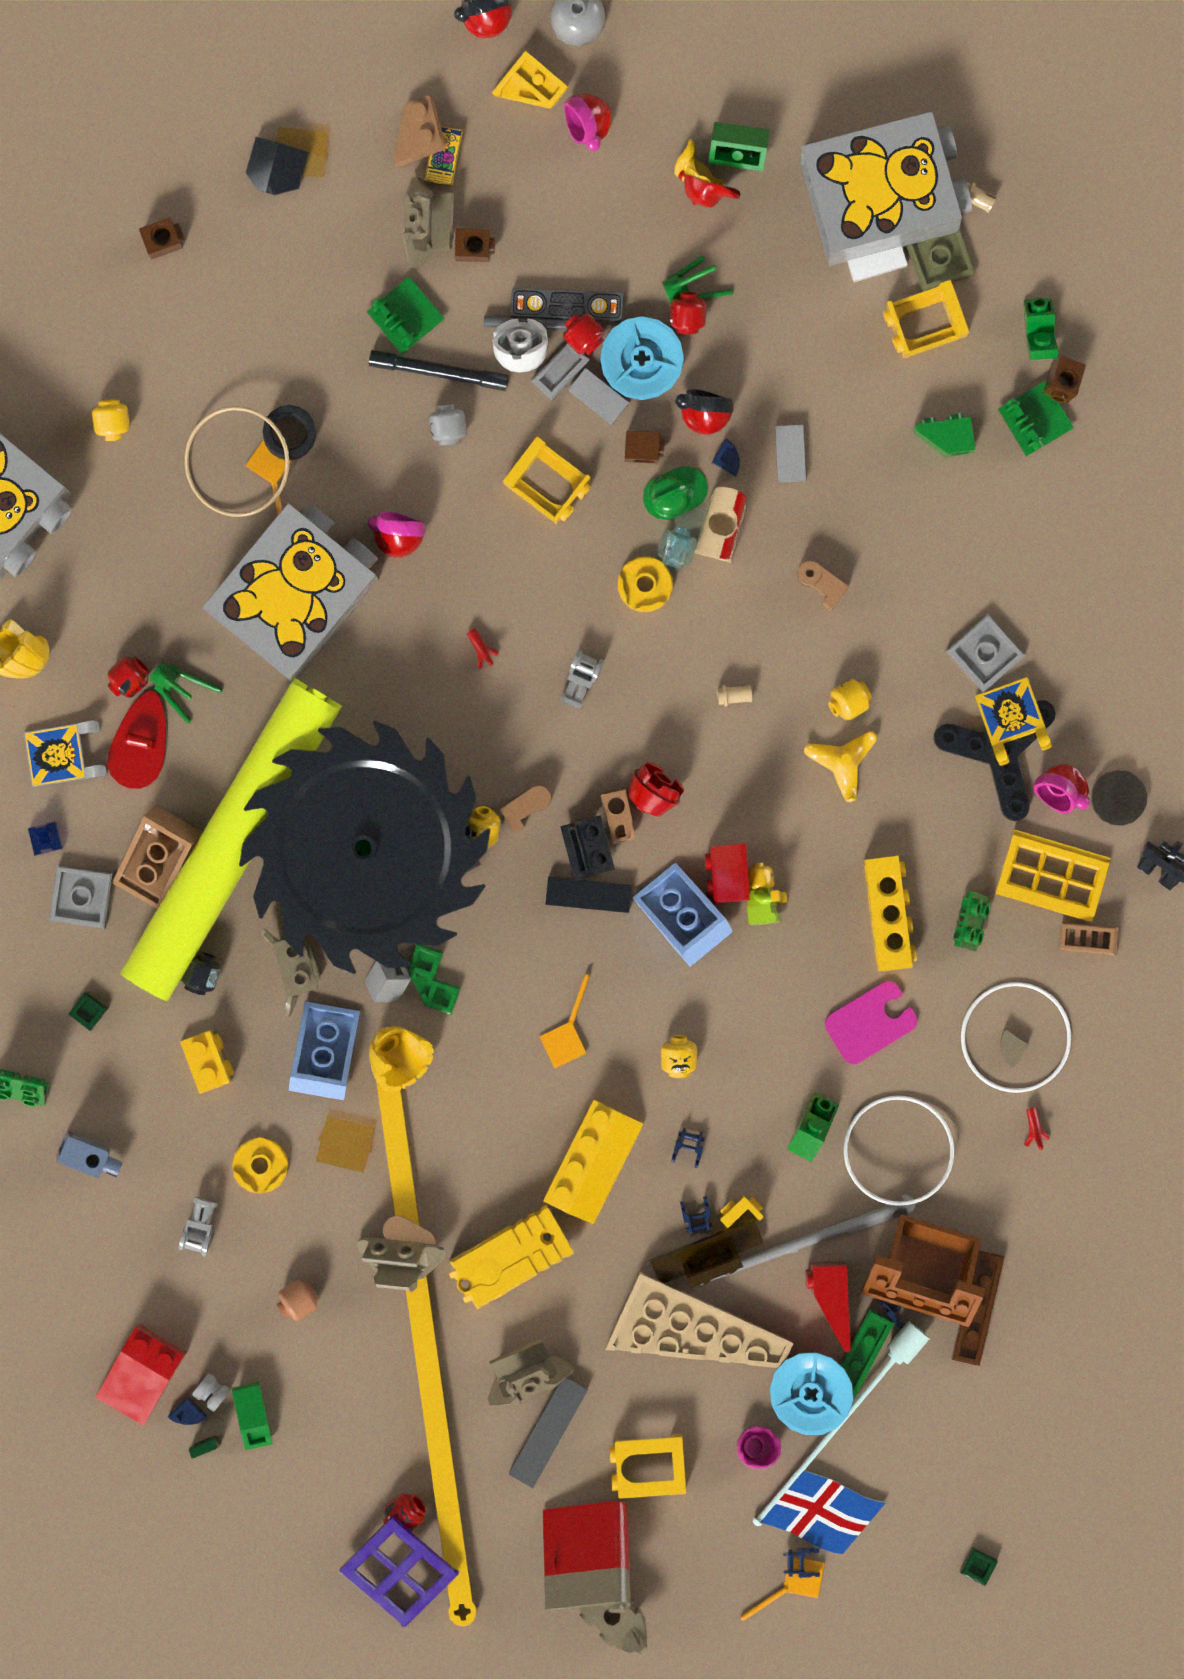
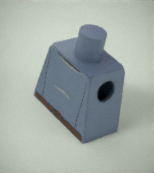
M67 1130L56 1155L58 1163L96 1178L100 1177L101 1172L117 1177L123 1163L109 1156L110 1151L108 1147ZM91 1154L98 1156L97 1161L94 1163L86 1160Z

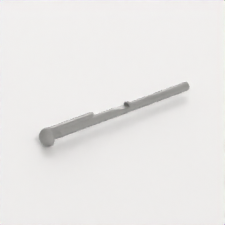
M901 1195V1201L913 1200L909 1195ZM915 1204L887 1205L741 1259L743 1267L737 1269L734 1273L788 1253L799 1252L801 1248L846 1232L848 1235L899 1217L900 1214L910 1215L915 1210ZM722 1275V1276H720V1277H717V1278H715V1279H712L711 1281H714V1280H716V1279L725 1277V1276H727V1275Z

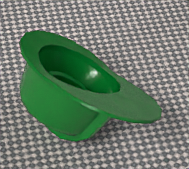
M682 466L670 470L647 484L643 494L644 506L649 514L657 519L668 520L678 517L702 504L708 491L706 478L701 471L694 467Z

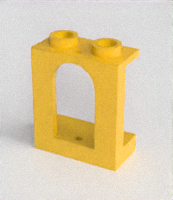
M951 280L942 282L938 287L895 302L888 301L885 306L886 310L883 311L887 326H892L895 337H892L897 353L902 352L903 358L967 337L969 334ZM942 301L951 327L918 339H906L899 324L901 317L907 313Z
M539 437L534 439L503 480L504 485L555 524L560 520L565 522L575 509L571 505L577 497L582 500L592 487L588 484L590 482L589 475H584L546 446V443ZM537 458L567 479L572 485L573 493L565 504L558 505L550 502L521 480Z
M682 1433L670 1434L671 1437L630 1440L615 1438V1446H609L610 1462L616 1463L617 1474H611L612 1491H618L619 1498L686 1494ZM672 1452L674 1480L630 1482L622 1475L621 1465L628 1456Z

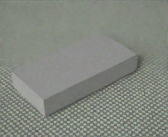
M567 343L531 382L552 401L588 364L590 359L585 354H577Z
M587 368L583 370L568 389L570 393L611 426L629 405L628 401Z
M803 425L775 426L778 483L805 482Z

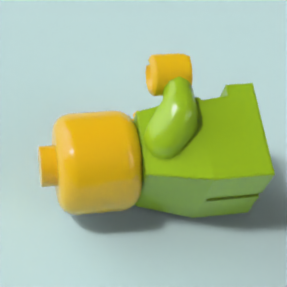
M755 863L753 868L748 869L750 900L747 902L749 925L756 926L782 922L781 914L777 913L776 907L777 904L787 903V893L772 890L774 887L772 868L764 866V863Z

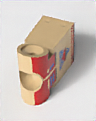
M717 487L714 489L707 503L694 553L728 563L732 562L746 512L747 498L742 492L728 487Z

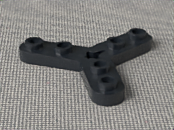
M1039 700L1036 702L1047 729L1055 720V708L1048 701ZM944 724L935 730L933 741L939 750L989 764L1000 809L1007 820L1019 821L1027 816L1029 801L1017 757L1037 739L1036 733L1004 743L1005 749L1009 751V754H1007L1009 763L1004 768L1003 765H999L996 757H994V750L988 734L953 724Z

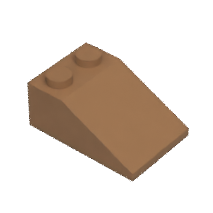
M156 805L144 815L112 883L158 909L203 832Z

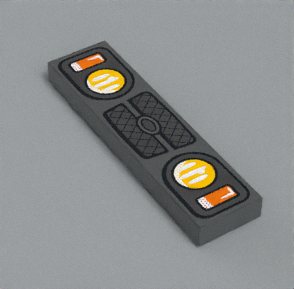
M512 288L511 317L570 319L574 314L580 317L588 313L596 321L622 322L623 293Z

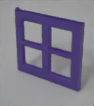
M393 1516L339 1570L400 1622L402 1627H406L459 1575L458 1569H454ZM392 1533L413 1549L398 1565L378 1549ZM371 1554L391 1570L377 1586L356 1570ZM421 1558H424L442 1574L427 1590L407 1574ZM400 1579L420 1595L406 1611L386 1595Z

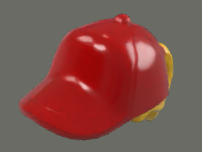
M689 139L687 147L675 164L674 172L684 182L685 193L692 201V204L712 208L723 197L739 199V190L725 187L722 180L716 179L702 162L695 159L696 146L694 141Z

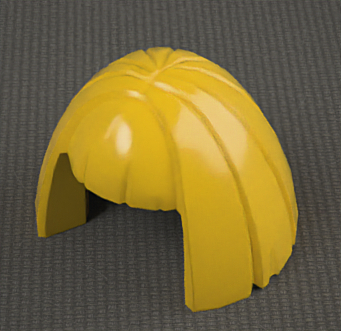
M12 619L8 620L0 629V675L24 679L40 673L50 658L47 640L43 636H34L30 632L24 631Z
M399 1026L379 1029L369 1046V1060L374 1078L379 1086L387 1092H397L401 1088L405 1089L406 1086L417 1081L416 1078L420 1079L428 1069L427 1065H430L433 1060L434 1049L432 1044L417 1033Z

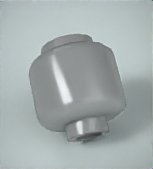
M454 404L438 405V411L432 412L429 415L431 438L439 441V445L461 443V438L467 435L464 411L454 409Z

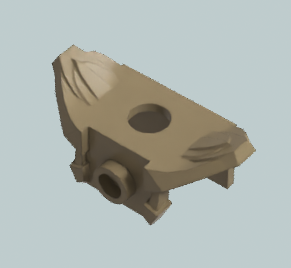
M412 177L402 202L405 204V233L401 235L407 257V265L418 269L421 264H424L433 252L452 249L454 193L434 196L431 189L421 178Z
M263 929L260 934L274 949L287 994L283 1015L291 1016L299 994L318 989L317 982L321 978L311 945H306L304 941V956L300 957L285 940L280 941L268 930Z
M365 1237L357 1241V1248L363 1255L362 1261L368 1262L376 1272V1276H373L376 1288L408 1290L412 1292L417 1288V1280L427 1276L445 1259L444 1248L433 1244Z
M541 1339L527 1343L519 1349L502 1354L490 1361L497 1379L493 1383L487 1399L492 1407L519 1405L521 1400L547 1389L549 1392L573 1373V1365L561 1357L549 1355Z
M632 1598L631 1606L626 1607V1611L620 1613V1620L613 1625L606 1623L604 1620V1613L608 1608L601 1605L579 1607L581 1611L580 1617L590 1627L594 1624L601 1631L599 1636L610 1647L614 1645L618 1650L622 1649L629 1654L636 1653L638 1655H641L648 1648L645 1616L639 1607L635 1609L632 1606L635 1603Z

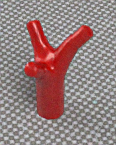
M476 628L470 630L467 636L477 654V668H482L484 659L489 666L493 665L489 654L497 656L499 652L484 643Z
M1037 1107L1026 1109L1029 1133L1024 1145L1028 1147L1033 1139H1035L1038 1149L1042 1150L1044 1148L1042 1137L1045 1140H1049L1050 1136L1041 1127Z

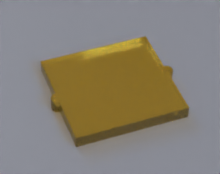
M279 127L278 143L309 152L303 176L324 178L325 158L328 157L326 152L328 132Z
M327 1116L323 1134L319 1137L321 1142L316 1161L364 1173L368 1153L372 1152L370 1145L375 1128Z

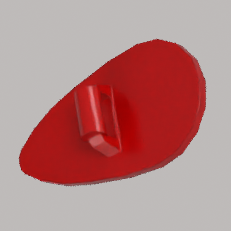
M147 691L129 708L113 738L108 753L107 766L111 776L118 784L126 788L141 789L151 785L159 777L163 768L166 721L162 702L156 692Z

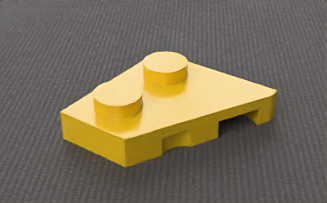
M525 51L492 91V94L496 97L552 109L569 87Z

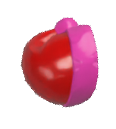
M592 94L572 95L564 102V113L569 133L577 144H586L587 149L596 151L601 145V140L607 136L611 126L609 106L602 98Z
M380 512L378 516L370 517L367 522L370 530L374 532L377 546L389 557L403 558L411 555L420 546L425 536V525L423 522L396 512Z
M1071 765L1051 766L1039 775L1034 783V791L1037 796L1056 812L1068 814L1076 807L1082 810L1086 809L1090 804L1089 797H1087L1089 794L1087 781L1079 770Z

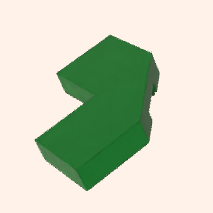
M416 944L410 961L411 967H408L411 979L425 1006L451 1015L460 988L434 979L443 952Z

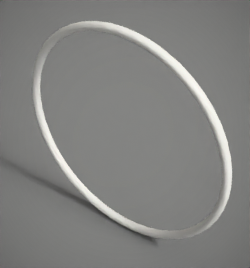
M1024 982L1003 983L982 993L968 1009L961 1030L962 1050L971 1070L986 1084L1006 1092L1031 1091L1051 1081L1064 1066L1071 1047L1070 1023L1061 1004L1046 990ZM1021 986L1041 992L1058 1007L1066 1024L1067 1046L1061 1063L1048 1078L1030 1087L1008 1088L989 1081L975 1068L966 1049V1026L973 1009L985 996L1004 987Z
M888 1096L871 1102L853 1118L845 1135L844 1160L852 1180L866 1195L885 1204L910 1205L927 1199L945 1183L953 1166L954 1141L946 1121L932 1106L913 1097ZM907 1100L926 1107L941 1121L949 1138L950 1159L943 1178L930 1192L913 1200L891 1201L874 1195L857 1180L849 1163L848 1141L853 1126L864 1112L885 1101Z

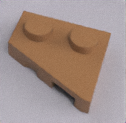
M430 95L404 104L393 160L394 165L397 167L446 150L434 98Z

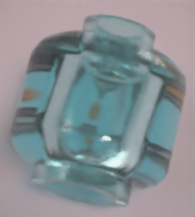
M675 526L674 530H665L663 532L657 550L658 556L662 558L661 563L683 569V565L691 564L697 540L690 535V529Z

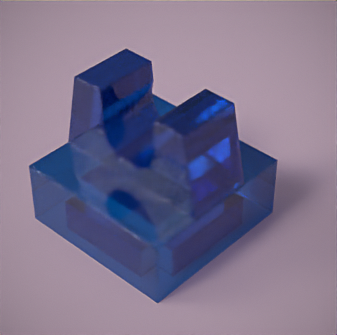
M57 822L28 828L34 856L63 849Z

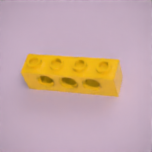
M899 856L863 860L877 971L913 967L912 961H917L915 944L910 945L909 934L913 933L911 916L906 917L905 906L910 905L908 889H903L902 878H906L904 861H899ZM885 877L891 878L895 884L894 890L889 894L882 892L880 889V881ZM888 905H893L898 910V917L892 922L887 921L883 916V911ZM891 933H897L902 939V943L897 949H891L887 945V937Z

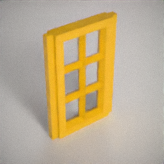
M1014 829L995 894L1092 922L1111 858ZM1019 847L1041 853L1037 868L1015 862ZM1047 855L1069 862L1065 876L1043 870ZM1075 864L1097 870L1093 884L1071 879ZM1013 867L1035 873L1031 888L1009 882ZM1041 875L1063 882L1059 897L1037 890ZM1069 884L1091 890L1087 905L1065 899Z

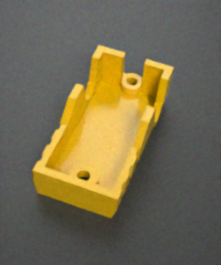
M546 1204L540 1207V1210L528 1214L526 1218L519 1219L514 1225H509L497 1231L476 1246L450 1258L449 1261L454 1271L449 1273L451 1279L455 1278L457 1280V1288L465 1296L463 1298L464 1302L467 1303L472 1300L476 1309H479L535 1277L539 1272L549 1269L551 1265L561 1262L563 1258H568L575 1254L549 1206ZM545 1233L551 1234L549 1241L544 1240L543 1235ZM468 1280L470 1283L469 1287H462L461 1282Z

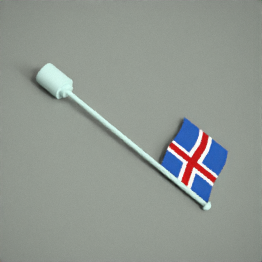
M908 1320L887 1345L890 1349L888 1355L891 1357L889 1362L852 1404L847 1418L838 1428L830 1431L761 1514L757 1518H753L754 1525L761 1526L764 1523L783 1529L820 1549L843 1554L885 1505L886 1502L864 1497L830 1478L805 1471V1469L893 1364L897 1362L901 1365L903 1361L909 1364L929 1341L930 1338L915 1324Z

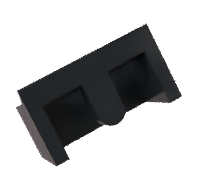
M601 815L560 826L574 880L615 870Z

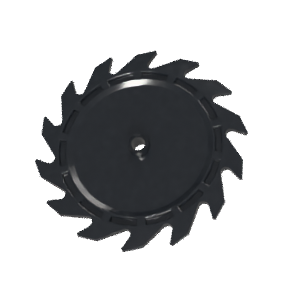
M376 720L373 721V724L379 736V743L375 746L370 745L342 727L319 728L318 732L331 742V750L329 752L291 749L272 760V763L289 767L292 771L291 777L256 790L244 807V811L263 808L268 813L267 818L243 842L239 866L242 867L256 856L261 857L264 861L253 895L259 918L263 919L269 905L273 901L278 902L281 906L285 941L300 957L304 956L305 937L313 935L332 965L352 974L357 973L350 958V953L354 949L361 951L387 968L411 967V963L398 952V945L400 943L439 946L457 936V932L439 927L437 923L438 918L473 905L486 887L485 884L466 887L462 883V877L487 852L491 829L487 828L474 839H470L466 835V829L477 799L471 777H466L458 793H451L448 788L444 754L429 737L426 738L424 759L417 760L395 728ZM362 839L369 841L372 846V850L367 856L360 854L358 851V844Z

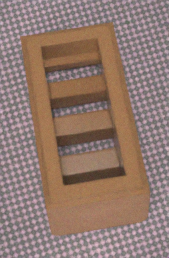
M1061 922L1059 950L1117 955L1119 927ZM1070 929H1075L1074 946L1069 945ZM1082 930H1086L1085 946H1080ZM1093 931H1098L1097 947H1092ZM1105 932H1110L1108 948H1103Z

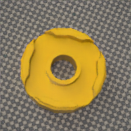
M650 556L637 557L629 561L622 568L618 577V592L622 601L629 608L639 612H652L661 608L669 600L673 589L672 575L668 567L660 560ZM641 577H649L653 581V588L650 591L642 592L638 589L637 582Z
M258 1137L240 1145L234 1154L232 1166L234 1177L240 1186L249 1192L266 1193L281 1185L287 1176L289 1164L287 1154L280 1144L272 1139ZM258 1157H262L268 1162V1169L264 1173H257L253 1169V1161Z

